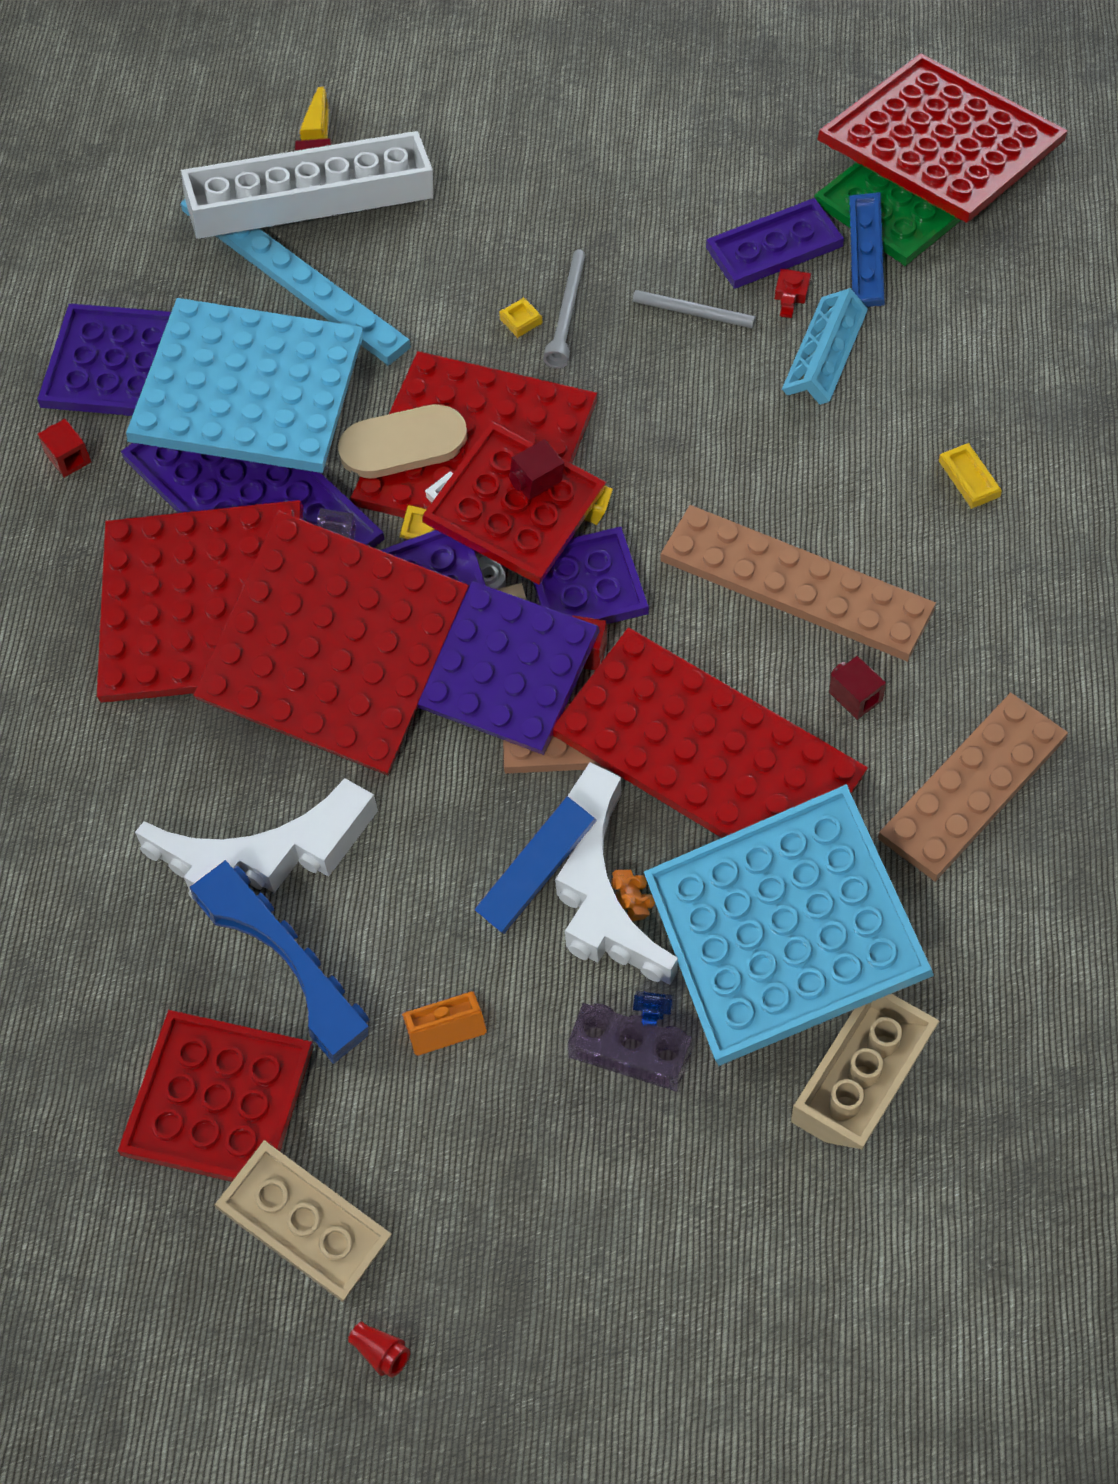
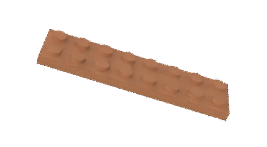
M689 505L661 552V562L907 662L936 606L934 601L692 505Z

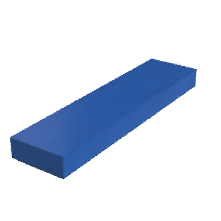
M880 192L850 195L852 290L866 307L885 305L881 195Z
M567 796L474 910L501 933L505 934L597 820Z

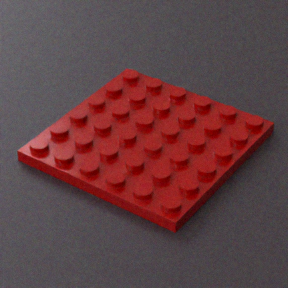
M920 53L821 128L817 140L853 159L856 163L862 164L880 176L898 184L905 190L925 199L930 204L952 214L955 218L968 223L1065 141L1068 130Z
M417 351L389 414L427 405L451 407L459 412L465 420L467 441L459 449L460 452L448 461L377 478L360 477L351 495V502L357 507L405 518L408 505L427 510L432 502L427 499L425 490L450 471L454 473L490 422L507 429L533 444L545 439L560 458L572 464L597 403V392Z
M300 500L105 521L97 698L100 703L194 694L277 512L281 511L303 520V506Z
M278 511L193 696L199 701L388 776L418 709V701L469 589V585Z

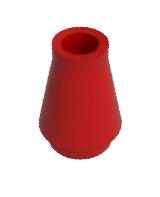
M359 1322L352 1329L348 1338V1342L361 1353L380 1376L387 1375L393 1378L403 1370L408 1362L410 1349L405 1346L403 1339L370 1327L364 1322Z

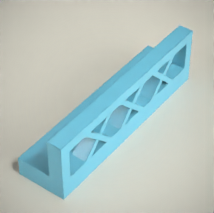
M851 288L821 297L782 387L787 396L807 390L819 404L830 402L868 311V308Z

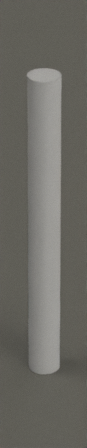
M635 290L633 295V302L747 328L753 329L756 316Z

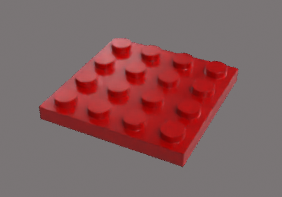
M490 422L424 512L422 522L540 585L605 490L606 481L562 459L565 462L562 481L529 500L522 491H518L513 487L509 474L512 457L535 444Z
M168 1010L121 1139L118 1153L123 1157L232 1182L264 1140L278 1151H281L314 1048L312 1041Z

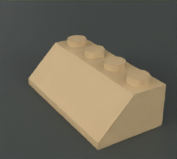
M893 994L854 1009L794 1104L791 1123L823 1142L863 1149L939 1024V1020Z

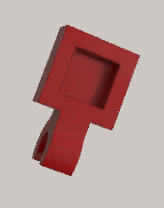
M781 268L774 297L776 300H781L782 307L779 317L792 318L795 304H805L811 281V273Z

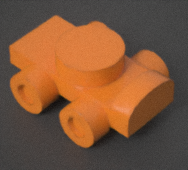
M615 870L612 873L611 884L617 890L615 893L617 901L623 909H627L629 918L632 921H638L649 916L650 912L648 909L654 907L655 901L653 895L641 894L640 890L644 889L647 885L645 876H634L631 870Z

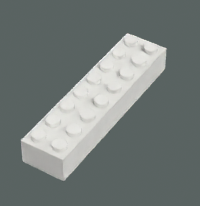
M418 131L181 170L184 197L196 239L433 198V170Z

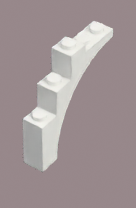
M590 762L568 797L591 814L597 821L569 854L570 858L555 879L556 892L560 900L569 907H580L565 930L566 947L577 958L582 960L589 958L596 963L607 952L609 957L621 965H627L628 963L640 969L641 973L649 980L654 982H660L661 980L671 985L677 975L678 958L653 943L633 924L617 901L606 873L604 840L610 817L622 795V779Z
M344 778L327 798L304 815L278 828L256 835L223 840L191 838L167 832L145 821L135 833L141 844L140 850L148 858L154 861L160 858L168 863L169 868L185 879L189 888L188 894L191 898L190 886L224 860L233 869L239 866L250 879L251 886L257 889L264 887L275 893L298 861L308 871L313 873L319 871L329 877L376 815L378 809L374 794Z

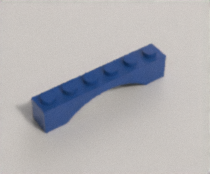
M224 860L190 886L193 900L216 926L235 929L255 937L271 947L288 964L297 977L306 998L309 1036L329 1060L335 1064L369 1036V1026L366 1023L370 1020L367 1014L357 1003L351 1006L342 996L345 994V990L334 976L331 975L327 978L318 968L322 965L320 960L310 948L307 947L303 950L295 941L298 936L289 923L285 920L279 923L271 913L274 911V908L269 900L262 893L256 896L248 885L251 884V881L239 866L233 869Z

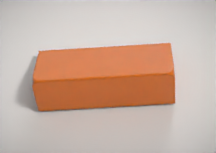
M474 991L402 1014L415 1055H422L484 1035L487 1032L482 1011Z

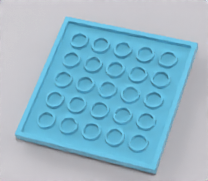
M177 298L126 432L127 442L323 473L362 342L363 327Z
M847 784L644 871L718 1066L934 976Z

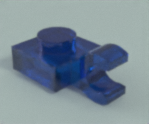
M636 991L633 1010L641 1011V1017H643L642 1025L657 1026L658 1019H663L664 1014L671 1015L674 995Z

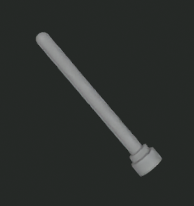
M576 250L573 253L554 340L545 347L543 361L551 368L560 369L568 364L570 350L566 340L585 259V253L582 250Z

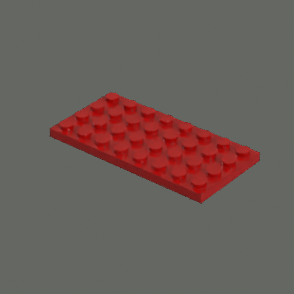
M629 627L566 708L553 728V736L721 838L846 784L852 795L868 769L862 763Z

